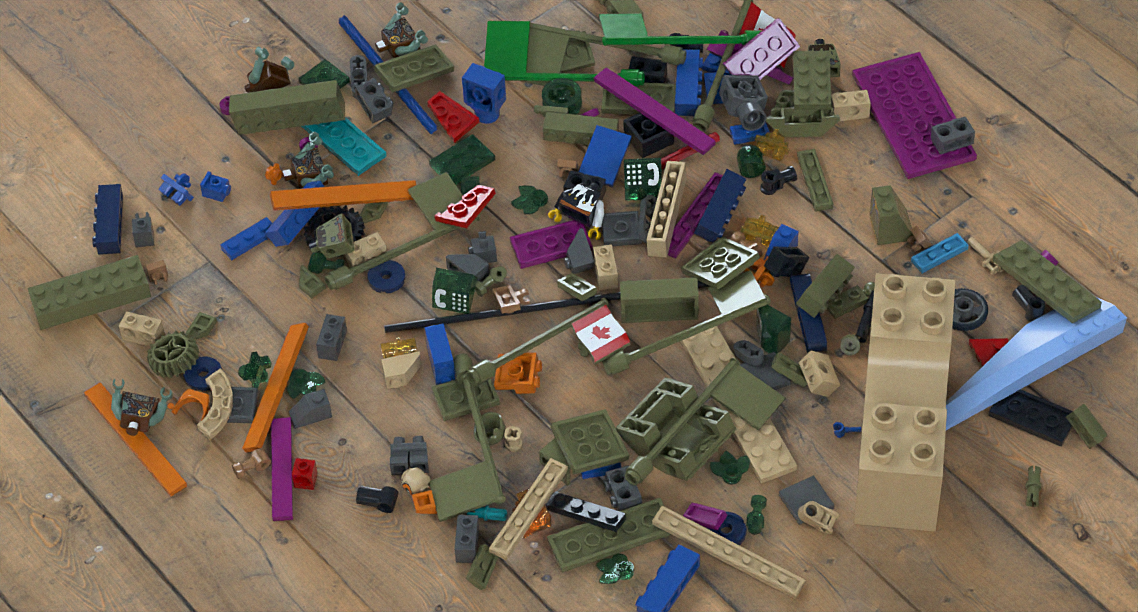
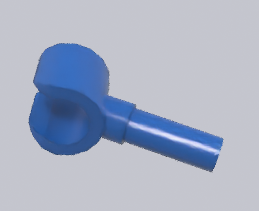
M841 422L833 424L835 436L838 438L843 437L845 433L861 432V427H844Z

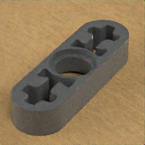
M355 55L350 59L351 88L355 99H357L355 97V87L368 81L366 59L362 55ZM357 75L364 76L362 79H355Z
M647 195L640 203L638 236L644 243H647V236L651 225L646 216L652 221L657 198L653 195Z

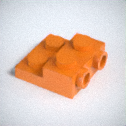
M536 352L524 353L497 368L494 381L495 390L515 389L516 394L535 393L536 388L540 387L538 372L542 371V361L538 360Z

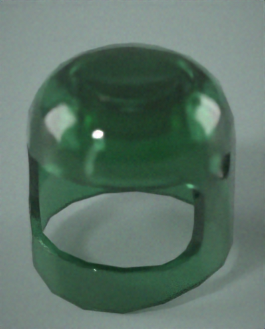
M746 145L738 151L737 164L739 172L743 177L755 178L766 170L763 153L759 147Z

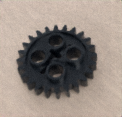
M347 205L343 208L340 206L336 208L330 206L328 210L323 207V212L317 210V216L313 215L311 217L312 221H308L307 226L304 227L307 246L310 242L317 240L316 229L340 214H343L351 223L353 242L362 239V236L365 235L362 216L359 215L358 211L355 212L354 208L348 210Z

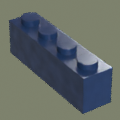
M726 169L694 234L711 243H714L717 237H722L725 231L723 225L724 223L728 225L732 217L730 211L731 209L735 211L739 203L737 197H742L746 189L744 186L746 178Z
M121 184L98 185V193H95L97 207H94V216L97 219L96 222H93L94 233H96V236L92 238L93 247L97 248L98 255L121 253L123 215Z

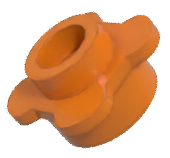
M278 163L269 166L265 173L266 179L270 180L272 185H276L277 181L283 177Z

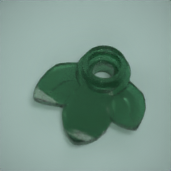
M522 185L518 187L521 196L511 201V205L516 209H523L524 214H533L540 207L547 204L548 195L545 191L537 190L534 186Z
M295 369L290 374V384L287 387L289 396L295 399L300 393L305 395L317 391L316 385L324 384L325 379L317 372Z
M725 451L720 458V462H710V469L715 475L722 477L723 481L727 484H737L740 482L742 474L748 471L750 461L747 455L736 459L731 453Z
M621 553L613 555L612 559H602L596 564V567L603 572L599 579L600 584H613L620 579L628 580L632 578L635 571L633 563L629 562L627 556Z

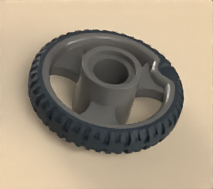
M955 289L952 329H957V331L977 329L984 324L988 316V304L985 298L971 289ZM972 299L976 301L980 306L973 307L974 303ZM972 315L977 317L976 320L969 322Z

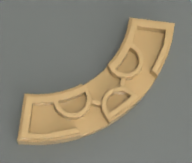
M221 368L205 379L213 394V405L206 417L197 424L198 429L209 440L222 430L233 408L231 384Z

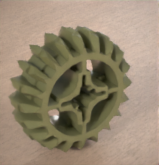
M175 331L173 334L168 332L166 336L161 335V338L159 340L155 339V344H151V348L147 351V361L151 370L157 376L160 375L163 378L168 376L170 379L173 375L178 377L181 373L185 374L187 369L191 370V365H196V360L199 359L198 355L200 353L196 340L189 333L185 334L184 331L180 333Z

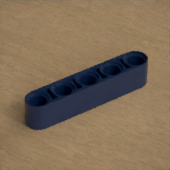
M810 273L790 276L791 290L807 353L810 351H827V340L820 312L814 318L796 304L812 283Z

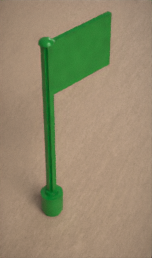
M599 14L604 35L602 38L604 46L642 44L745 45L762 31L745 30L744 34L736 36H648L642 14Z
M530 21L487 22L484 67L505 75V81L594 82V77L597 74L527 73ZM621 69V73L617 74L635 87L644 86V71L639 69Z

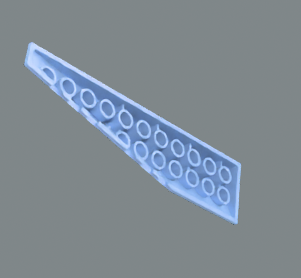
M1099 299L1102 301L1101 308L1074 323H1071L1054 309L1026 324L946 401V430L1123 333L1127 317L1115 305Z

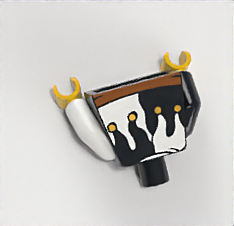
M592 182L589 187L577 184L574 188L563 191L554 206L555 210H551L548 213L549 218L553 219L556 214L554 221L560 222L562 215L588 227L593 225V229L589 230L588 236L592 238L593 232H597L596 240H599L601 233L598 229L601 227L604 217V203L601 201V194L599 193L601 187L597 183Z

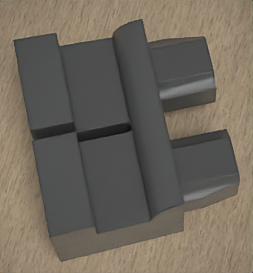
M414 436L413 443H405V438L395 437L393 444H390L391 475H402L409 469V459L410 468L418 467L425 473H429L427 444L424 442L423 436Z

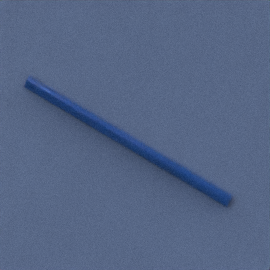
M345 15L342 18L340 17L338 20L340 26L374 66L384 62ZM406 88L396 91L401 100L430 134L437 131L438 126H436Z

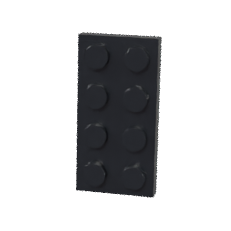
M1021 389L993 404L988 415L1061 447L1073 427L1066 418L1073 411Z

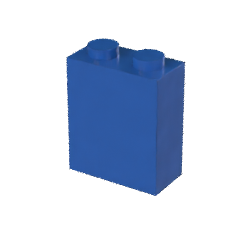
M444 323L424 327L427 352L436 385L455 380L454 361Z

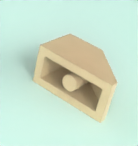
M420 352L381 359L387 389L407 385L421 367Z

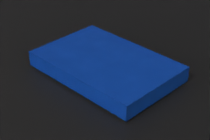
M596 125L579 172L606 179V186L613 187L632 137Z

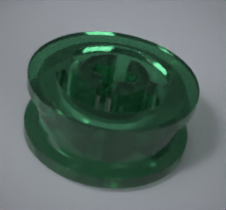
M559 78L552 80L542 89L543 106L568 108V114L576 115L582 108L581 88L571 79Z

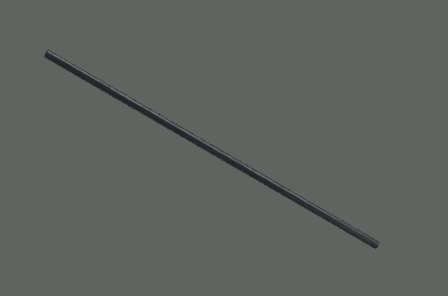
M697 281L698 288L710 287L703 282ZM620 292L593 295L584 301L572 298L520 306L521 310L514 311L513 313L502 314L500 309L384 325L385 333L443 323L445 325L598 303L602 298L608 301L619 300Z

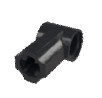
M1023 284L1018 286L1013 291L1012 296L1025 310L1026 319L1032 322L1043 316L1045 301L1036 297Z
M360 486L357 490L356 503L377 507L379 511L384 513H392L399 492L390 486H385L382 489Z

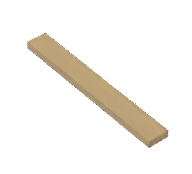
M661 506L652 520V525L794 599L797 598L805 585V579L664 506Z

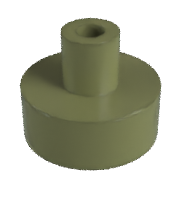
M849 334L842 338L840 345L843 353L854 355L860 350L858 337Z

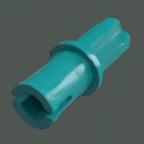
M489 505L475 509V512H467V515H476L478 518L484 519V521H488V519L506 521L508 517L506 509L491 508Z

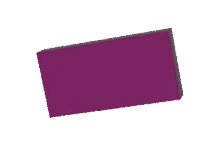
M692 502L683 514V517L703 527L718 530L727 514L724 510Z

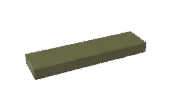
M815 149L797 152V158L815 212L833 209L834 204Z

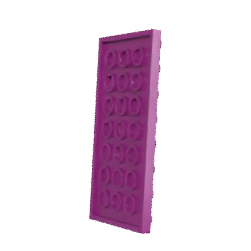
M920 52L852 70V76L859 89L868 91L871 103L870 109L907 179L977 159V154L972 145L940 155L931 141L932 127L956 119V116Z

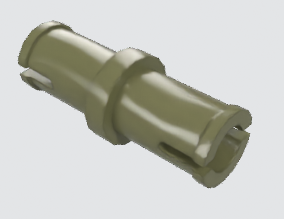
M1033 466L1028 468V482H1026L1025 488L1027 490L1026 505L1032 507V500L1034 507L1039 505V491L1042 488V484L1040 483L1041 468L1035 466V473Z

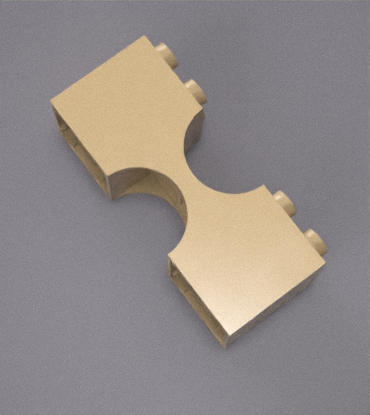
M876 273L854 524L936 532L943 478L947 418L946 395L952 340L955 280Z

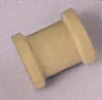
M510 426L505 429V447L508 451L516 452L522 448V432L518 427Z

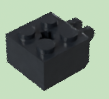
M641 113L623 120L624 134L632 137L630 143L642 158L674 144V135Z

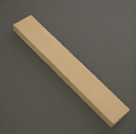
M550 458L489 547L490 553L507 561L567 473L568 466Z

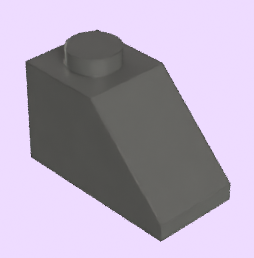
M583 228L577 232L567 250L566 258H564L566 268L570 269L573 274L594 268L595 261Z
M476 254L446 256L447 269L471 288H473L472 284L476 281L482 282L489 276L488 262Z
M325 389L305 394L289 411L295 429L332 418L331 406Z

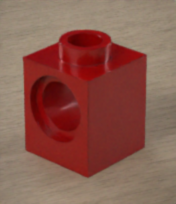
M295 459L292 471L294 488L314 490L318 474L315 460Z

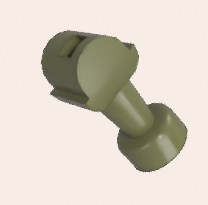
M502 266L493 267L489 271V276L482 282L476 281L472 284L476 293L482 297L487 293L486 288L494 283L498 284L504 281L507 270Z

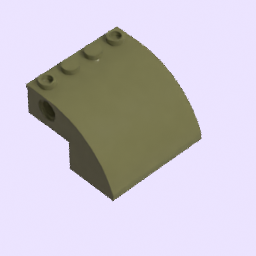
M665 377L616 427L617 432L639 456H646L698 398L694 386ZM703 404L655 458L652 465L668 475L688 481L735 432L736 427L729 412Z

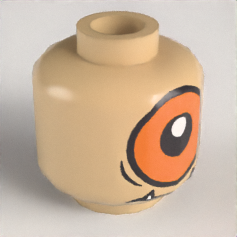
M409 468L402 474L401 485L411 496L412 494L430 490L429 482L431 479L420 468Z

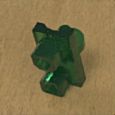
M257 351L251 352L249 364L240 366L238 375L244 381L250 380L252 388H259L261 382L268 380L266 369L271 368L272 362L268 355L260 357Z

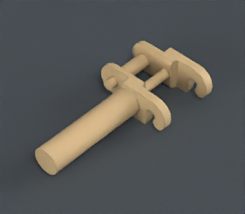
M973 237L968 239L967 243L986 259L983 261L982 267L987 266L991 270V275L1004 271L1003 268L993 261V256L999 253V250L996 253H990ZM993 262L996 266L992 267L990 264Z

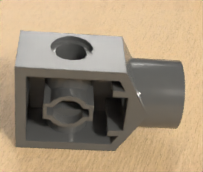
M723 75L719 94L728 114L738 117L743 128L748 131L760 129L766 122L764 110L768 96L759 77L751 75Z

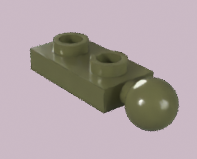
M866 283L863 290L856 285L840 293L829 304L827 309L836 319L866 304L872 290H874L875 283Z

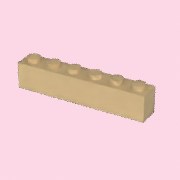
M667 161L647 236L648 256L667 258L687 179L685 162Z

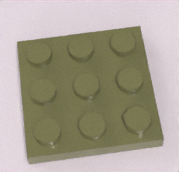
M722 236L683 265L681 270L687 276L697 278L700 282L720 289L746 268L752 266L754 262L760 259L757 251Z
M606 409L551 423L550 428L573 474L629 460L630 455Z

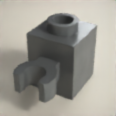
M146 212L145 218H139V214L136 213L135 219H132V234L136 248L155 246L154 229L148 212Z
M486 231L478 232L479 238L471 239L472 247H468L469 254H476L480 258H484L488 263L497 262L494 236L486 237Z

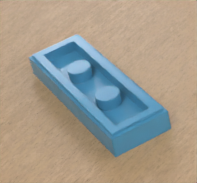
M956 233L912 256L911 262L923 274L968 250L969 245Z

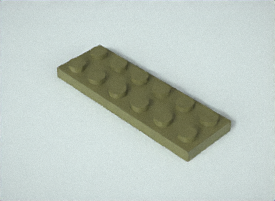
M1023 240L993 256V261L1071 323L1101 308L1102 301Z
M661 498L620 511L626 513V520L617 532L584 523L547 536V541L562 573L672 535L652 525L653 518L661 506H664Z

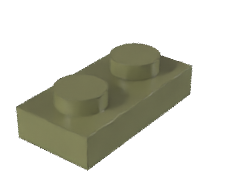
M573 273L557 280L559 288L581 301L597 294V289L594 285Z
M778 352L774 357L771 368L791 379L793 383L805 388L807 381L800 365Z
M486 544L479 546L466 577L479 590L486 588L499 558L489 552V547Z

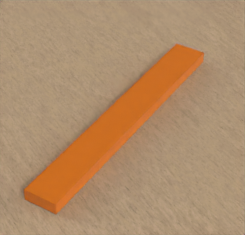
M416 181L271 191L270 198L273 211L413 200L408 193V189L416 186Z
M306 323L291 325L242 447L246 453L260 449L264 444L309 326Z
M101 382L84 392L85 397L170 497L187 487L185 480L144 432L138 431L137 435L131 436L127 434L125 428L120 427V420L116 419L111 410L112 395Z

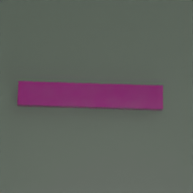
M716 172L713 174L676 224L668 256L676 259L694 235V231L723 175Z
M291 417L274 418L271 423L273 521L293 520Z

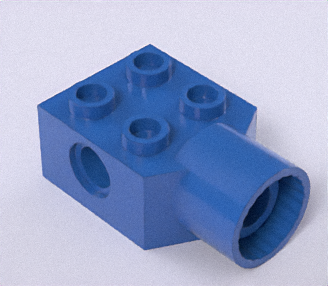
M472 63L462 76L464 102L474 109V115L479 117V122L485 124L493 123L499 118V109L506 101L505 75Z

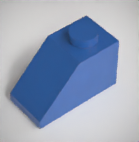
M781 224L772 237L764 260L770 255L773 247H797L799 231Z

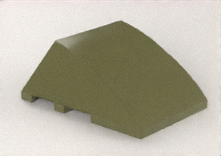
M794 90L781 91L776 100L775 107L771 109V114L766 119V122L783 137H821L840 121L839 115H835L832 107L831 109L794 110Z

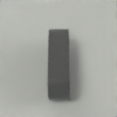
M741 340L734 344V352L737 358L752 366H757L764 362V353L761 348L746 340Z

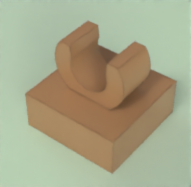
M558 159L557 167L561 169L559 176L563 178L564 172L577 171V161Z
M917 225L911 229L914 236H910L907 241L910 244L916 242L912 246L914 251H919L922 246L925 249L933 246L926 234Z
M164 260L145 265L150 283L153 282L157 285V280L163 278L165 282L167 281L168 273Z

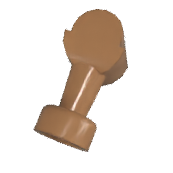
M740 231L735 232L730 237V240L757 251L760 257L763 256L758 244L754 242L749 245L745 241V236Z
M255 449L250 460L242 465L237 462L232 465V469L236 477L240 479L245 476L246 471L256 468L257 471H264L271 465V460L264 449Z

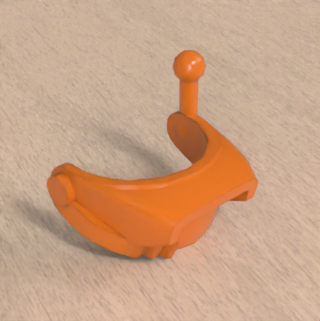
M187 389L180 396L175 406L173 403H168L167 407L172 409V413L176 415L184 404L190 402L200 403L203 406L202 421L210 411V399L206 393Z

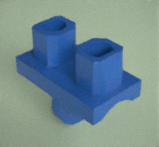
M187 174L175 175L174 179L176 182L167 175H162L161 179L164 182L158 189L162 194L168 197L175 190L176 192L171 199L179 206L186 199L190 202L194 197L185 189V187L189 188L191 186V183H189L190 177Z

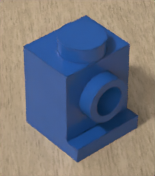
M209 171L200 184L203 197L223 202L231 191L229 179L212 175Z

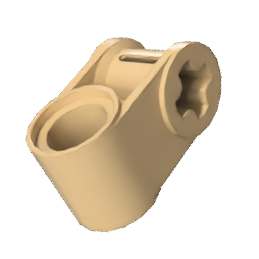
M814 501L807 502L798 510V517L801 521L829 535L833 532L832 527L835 520L840 516L834 510ZM807 507L813 511V516H809L806 513Z

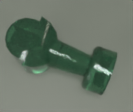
M319 252L313 253L307 268L313 273L320 274L323 269L335 270L344 266L345 260L329 261L324 254Z
M753 495L751 497L750 505L753 511L747 515L746 519L748 531L753 535L759 534L762 528H764L762 509L766 507L767 499L762 495Z

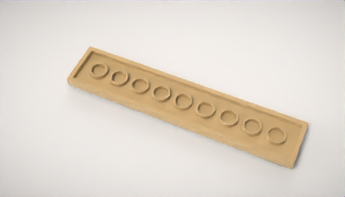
M717 326L681 341L706 388L727 366L730 359L735 358ZM713 399L718 409L729 412L736 427L733 435L761 484L797 470L796 462L770 418L757 430Z

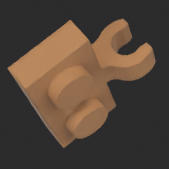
M511 285L492 289L493 297L502 314L521 310L520 304H530L529 298H523V296L529 295L527 289L514 292Z

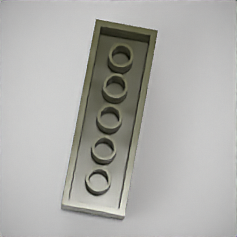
M337 80L230 95L229 114L238 134L243 135L345 120V101Z
M138 255L28 288L40 330L151 297L148 281Z

